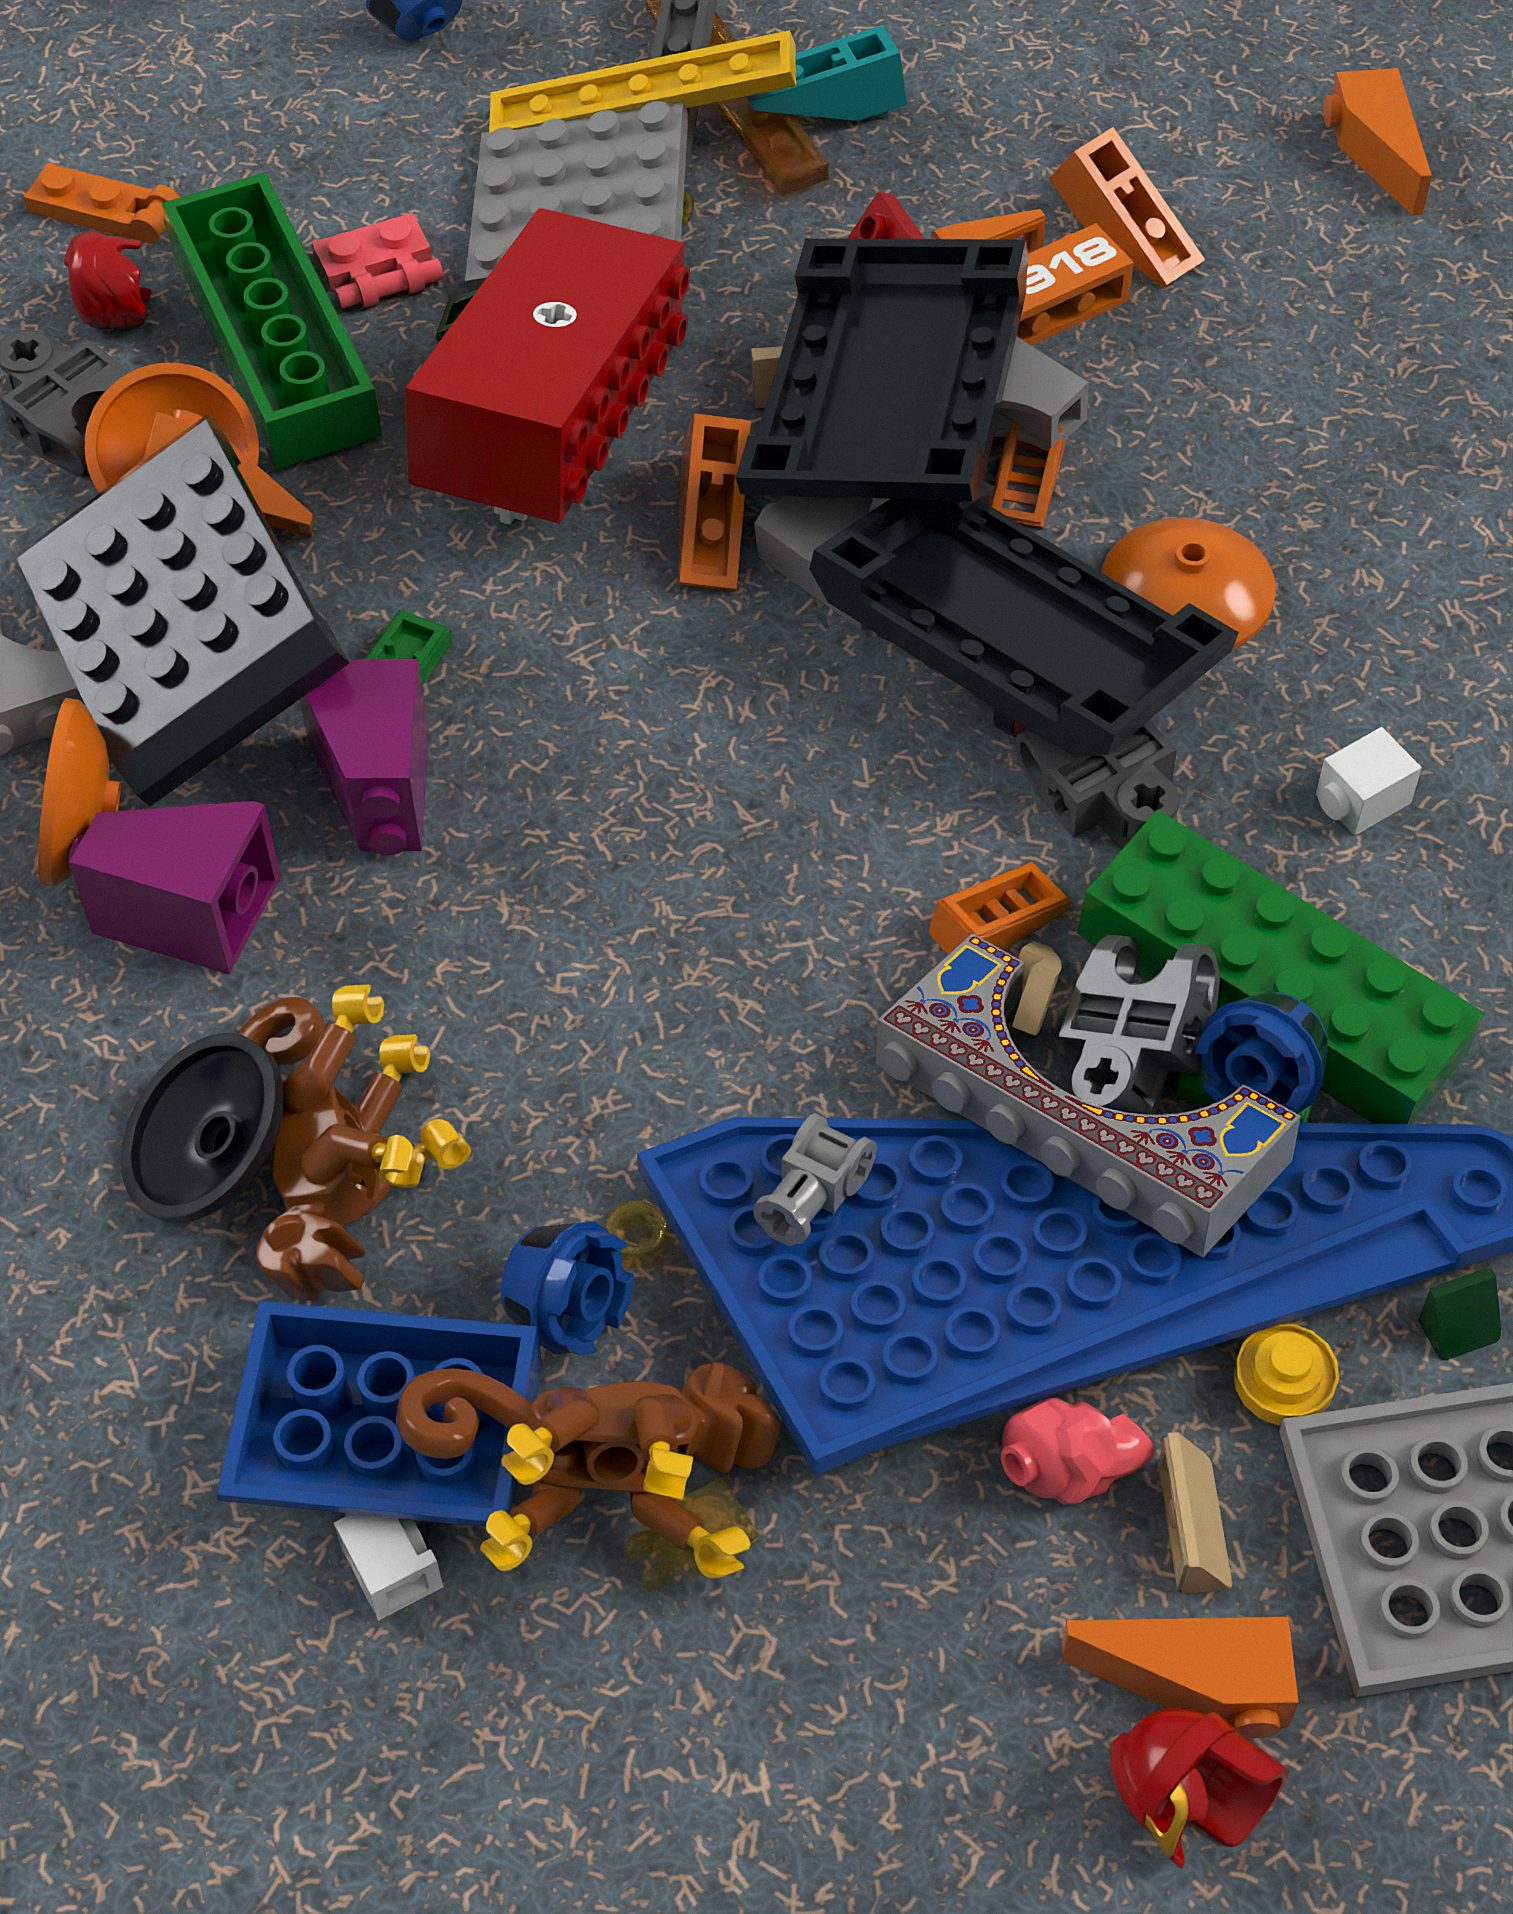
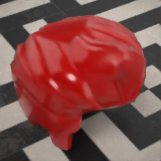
M96 231L76 235L70 241L64 264L68 267L70 292L74 307L85 324H89L92 328L119 330L132 328L145 322L149 314L145 313L146 306L143 302H149L151 289L140 287V269L136 264L120 254L123 249H139L142 246L141 241L124 239L117 236H106Z

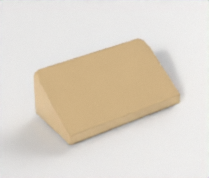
M1179 1432L1167 1433L1158 1461V1471L1177 1591L1181 1590V1594L1227 1591L1232 1587V1579L1211 1460L1202 1450Z

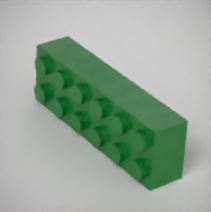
M266 173L162 203L172 252L239 394L253 416L257 432L275 470L381 437L382 431L375 388Z
M1158 809L1085 892L1077 934L1094 945H1097L1101 939L1108 935L1132 937L1140 949V974L1151 980L1157 976L1167 960L1174 959L1176 952L1183 944H1204L1213 950L1219 966L1220 984L1216 1011L1225 1004L1273 991L1292 995L1306 1003L1321 1019L1327 1033L1328 1053L1320 1090L1374 1124H1413L1469 1051L1485 1014L1480 1009Z

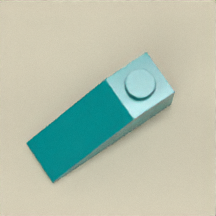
M883 25L796 53V86L746 96L753 111L854 121L881 116L890 110L907 105L901 55Z

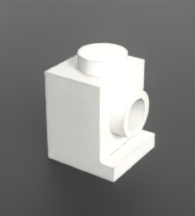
M346 1513L344 1518L334 1522L341 1549L378 1621L443 1588L437 1560L432 1550H427L414 1520Z

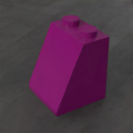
M418 659L348 660L350 664L299 700L308 744L360 851H374L382 855H395L402 851H422L429 728Z
M255 801L100 812L94 817L85 835L80 834L74 840L68 857V866L72 871L80 895L81 905L84 907L92 934L226 974H230L281 878L265 805Z

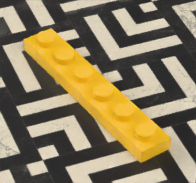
M790 30L494 91L491 92L489 134L500 128H512L514 130L538 126L551 119L568 121L591 117L602 110L621 112L639 109L653 101H662L666 104L683 101L685 107L690 108L796 86V44Z

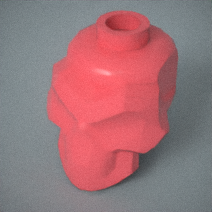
M1046 1398L1015 1413L1005 1423L1002 1434L1003 1449L1001 1451V1463L1009 1479L1016 1485L1023 1486L1028 1492L1040 1498H1054L1062 1505L1080 1504L1087 1498L1107 1493L1110 1484L1114 1480L1130 1475L1145 1467L1152 1460L1155 1451L1149 1437L1124 1414L1109 1420L1098 1409L1086 1402L1077 1401L1069 1404L1058 1398Z

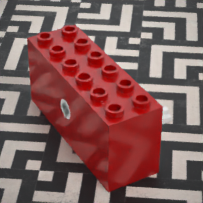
M539 207L405 388L408 484L494 506V513L500 515V522L504 524H511L514 519L525 521L528 516L560 524L572 504H579L582 501L587 489L588 479L594 470L600 471L604 467L609 447L614 439H621L625 434L629 416L635 406H643L653 378L663 375L669 353L673 347H680L685 339L688 316L681 313L682 300L687 293L690 281V268L684 266L685 243Z

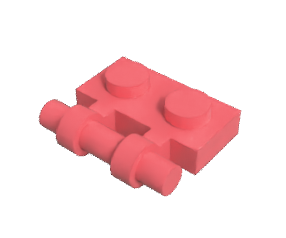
M413 213L311 242L314 258L330 291H334L340 309L361 304L363 309L378 305L379 298L405 290L409 295L425 291V284L444 279L441 263L438 258L432 259L431 247Z

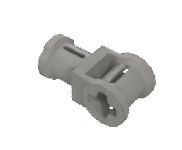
M816 1113L810 1115L797 1131L791 1148L782 1158L781 1183L772 1194L760 1197L753 1208L755 1220L770 1237L782 1244L793 1246L804 1243L811 1231L810 1222L821 1208L834 1214L847 1196L854 1195L862 1187L876 1158V1142L866 1137L857 1141L828 1127L827 1119Z

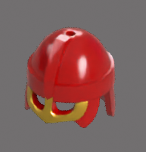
M1176 1707L1154 1711L1141 1719L1128 1734L1122 1732L1112 1742L1109 1750L1111 1774L1118 1793L1129 1810L1130 1815L1149 1834L1153 1835L1163 1854L1181 1869L1185 1864L1181 1837L1188 1822L1193 1823L1227 1847H1236L1243 1843L1266 1815L1289 1776V1769L1238 1734L1237 1728L1216 1712L1205 1714L1200 1711Z

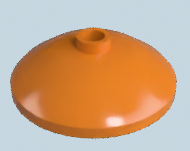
M157 363L141 367L124 375L114 382L100 397L89 417L86 427L85 459L88 472L98 493L102 492L143 461L156 412L172 416V412L175 409L193 412L202 417L209 413L222 427L228 440L258 466L260 449L258 432L253 416L245 401L230 384L219 376L189 364Z
M1198 518L1161 519L1131 530L1113 545L1104 560L1101 573L1171 615L1176 614L1188 603L1201 609L1239 632L1233 649L1251 640L1264 627L1271 615L1276 594V584L1272 568L1255 544L1229 527Z
M65 698L62 702L49 752L38 845L40 884L56 887L72 875V871L68 866L71 846L80 834L85 835L96 814L119 810L121 782L109 780L110 765L106 742L91 712L78 699Z

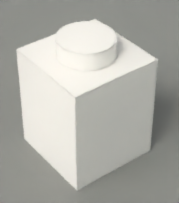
M1380 727L1324 759L1316 796L1323 811L1331 819L1340 820L1355 836L1412 803L1422 767L1383 727Z

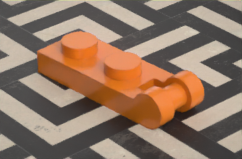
M47 163L23 198L27 212L155 244L165 230V215L162 203L180 198V196L166 185H157L152 190Z

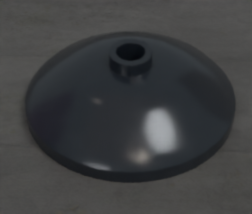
M234 1033L214 1034L197 1040L176 1053L149 1081L130 1115L121 1150L123 1182L131 1200L141 1210L159 1220L170 1223L198 1220L212 1214L234 1200L259 1174L277 1140L282 1122L284 1102L283 1081L279 1067L273 1056L264 1047L243 1035Z

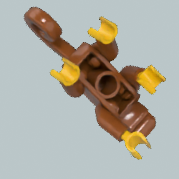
M369 984L348 985L335 991L332 998V1011L336 1019L334 1024L327 1023L325 1025L320 1012L308 1000L299 997H289L271 1003L258 1011L238 1033L252 1039L262 1047L265 1046V1049L273 1056L278 1065L295 1064L305 1059L283 1082L282 1122L273 1151L272 1179L283 1198L286 1213L278 1216L265 1228L263 1235L257 1242L255 1258L265 1276L287 1295L298 1300L316 1301L319 1298V1292L324 1290L333 1292L360 1290L363 1286L364 1278L361 1272L348 1260L364 1257L365 1250L342 1226L358 1221L362 1216L370 1214L393 1188L416 1187L419 1184L421 1173L426 1170L425 1163L433 1158L440 1168L450 1170L462 1165L471 1154V1148L462 1135L457 1133L448 1121L442 1119H434L424 1126L420 1134L421 1143L416 1146L404 1136L393 1135L387 1140L386 1137L379 1135L403 1089V1086L399 1083L402 1073H421L429 1065L430 1050L427 1046H415L418 1038L416 1034L393 1035L383 1040L379 1050L383 1071L382 1073L376 1072L373 1074L358 1104H352L333 1085L356 1041V1037L352 1034L355 1025L378 1023L383 1016L384 1000L380 996L368 997L371 990ZM294 1026L293 1030L288 1035L284 1037H274L277 1033L281 1032L282 1030Z
M716 1361L712 1364L698 1366L689 1375L681 1392L670 1385L642 1380L613 1383L583 1390L572 1386L562 1387L557 1390H544L534 1402L526 1399L505 1384L475 1371L438 1369L426 1372L412 1379L403 1389L396 1411V1426L402 1439L416 1452L437 1459L455 1458L470 1451L474 1445L479 1425L475 1409L484 1412L510 1428L507 1435V1444L514 1451L504 1455L501 1464L519 1483L523 1485L531 1484V1497L511 1509L509 1514L506 1511L499 1510L494 1511L488 1517L486 1531L492 1538L483 1541L480 1550L501 1571H509L520 1565L531 1551L532 1539L572 1513L580 1498V1488L629 1491L631 1511L635 1518L681 1550L687 1551L692 1547L698 1569L708 1578H720L744 1569V1565L733 1555L750 1548V1540L746 1533L739 1527L731 1526L710 1534L703 1529L704 1520L678 1504L676 1499L683 1501L686 1481L690 1476L693 1458L724 1473H728L731 1470L733 1462L739 1466L755 1470L771 1461L781 1430V1423L765 1400L756 1395L755 1383L737 1369ZM445 1403L442 1423L428 1418L425 1410L433 1404Z

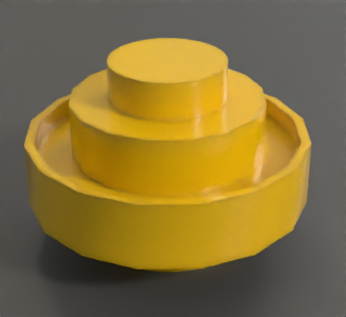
M1279 1324L1251 1334L1243 1342L1233 1370L1235 1390L1243 1405L1259 1419L1277 1426H1281L1282 1420L1285 1418L1323 1413L1330 1406L1339 1381L1338 1361L1329 1344L1314 1331L1296 1324Z

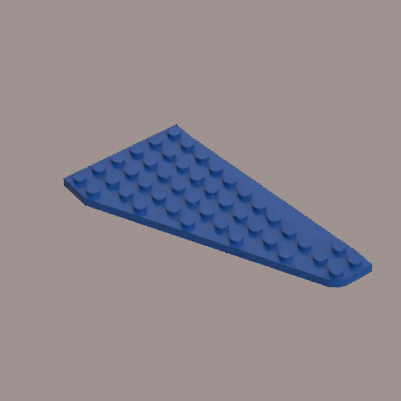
M733 1117L637 1153L638 1171L815 1476L892 1445L1513 1251V1138L1497 1130L1478 1125L1299 1123L1292 1162L1204 1257L1199 1256L1181 1244L1168 1241L1154 1228L1123 1210L1109 1206L1098 1195L1067 1177L1055 1174L1044 1163L1011 1144L999 1141L991 1132L969 1119L826 1118L828 1127L857 1141L866 1137L876 1142V1158L862 1187L854 1195L847 1196L834 1214L821 1208L810 1222L811 1231L804 1243L793 1246L782 1244L770 1237L755 1220L753 1208L760 1197L772 1194L781 1183L782 1158L791 1148L797 1131L807 1118Z

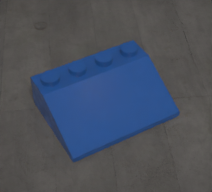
M259 1301L217 1490L218 1500L486 1527L488 1517L494 1511L503 1510L508 1514L510 1513L518 1481L501 1464L503 1456L514 1451L507 1444V1435L510 1428L484 1412L475 1409L479 1425L474 1445L470 1451L462 1456L450 1459L428 1457L411 1448L398 1432L396 1411L399 1398L405 1386L421 1374L438 1369H462L489 1376L534 1402L538 1394L542 1369L537 1326ZM445 1403L433 1404L425 1410L428 1418L442 1423Z

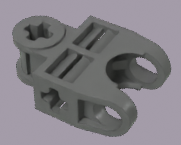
M20 330L8 334L0 341V368L7 373L5 381L6 395L1 398L10 433L44 460L74 475L83 474L88 470L84 450L85 438L83 435L86 433L89 417L104 392L114 382L128 374L127 370L88 338L65 353L41 332Z
M1149 720L1108 755L1074 757L1028 729L1019 733L1016 737L1018 758L1039 799L1073 838L1099 824L1122 850L1157 809L1172 819L1177 814L1180 796L1176 786L1172 783L1177 749Z
M1108 935L1097 943L1076 982L1059 1033V1037L1081 1054L1079 1062L1073 1071L1072 1090L1075 1097L1098 1106L1127 1113L1155 1115L1160 1105L1161 1093L1168 1071L1196 1075L1198 1073L1202 1056L1201 1054L1195 1055V1049L1208 1017L1216 1012L1220 984L1217 958L1208 945L1183 944L1176 952L1174 959L1167 960L1157 976L1143 983L1144 978L1139 976L1141 954L1137 942L1129 936ZM1117 954H1119L1118 965L1116 968V956ZM1081 1012H1087L1088 1016H1081L1080 1014ZM1186 1041H1193L1192 1045H1187ZM1089 1078L1096 1082L1101 1087V1090L1098 1087H1096L1092 1082H1090ZM1134 1088L1137 1092L1143 1095L1144 1100L1131 1089Z

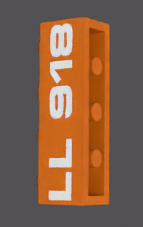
M1097 223L1075 233L1067 234L1053 243L1028 253L1026 296L1017 337L1031 346L1129 301L1134 262Z

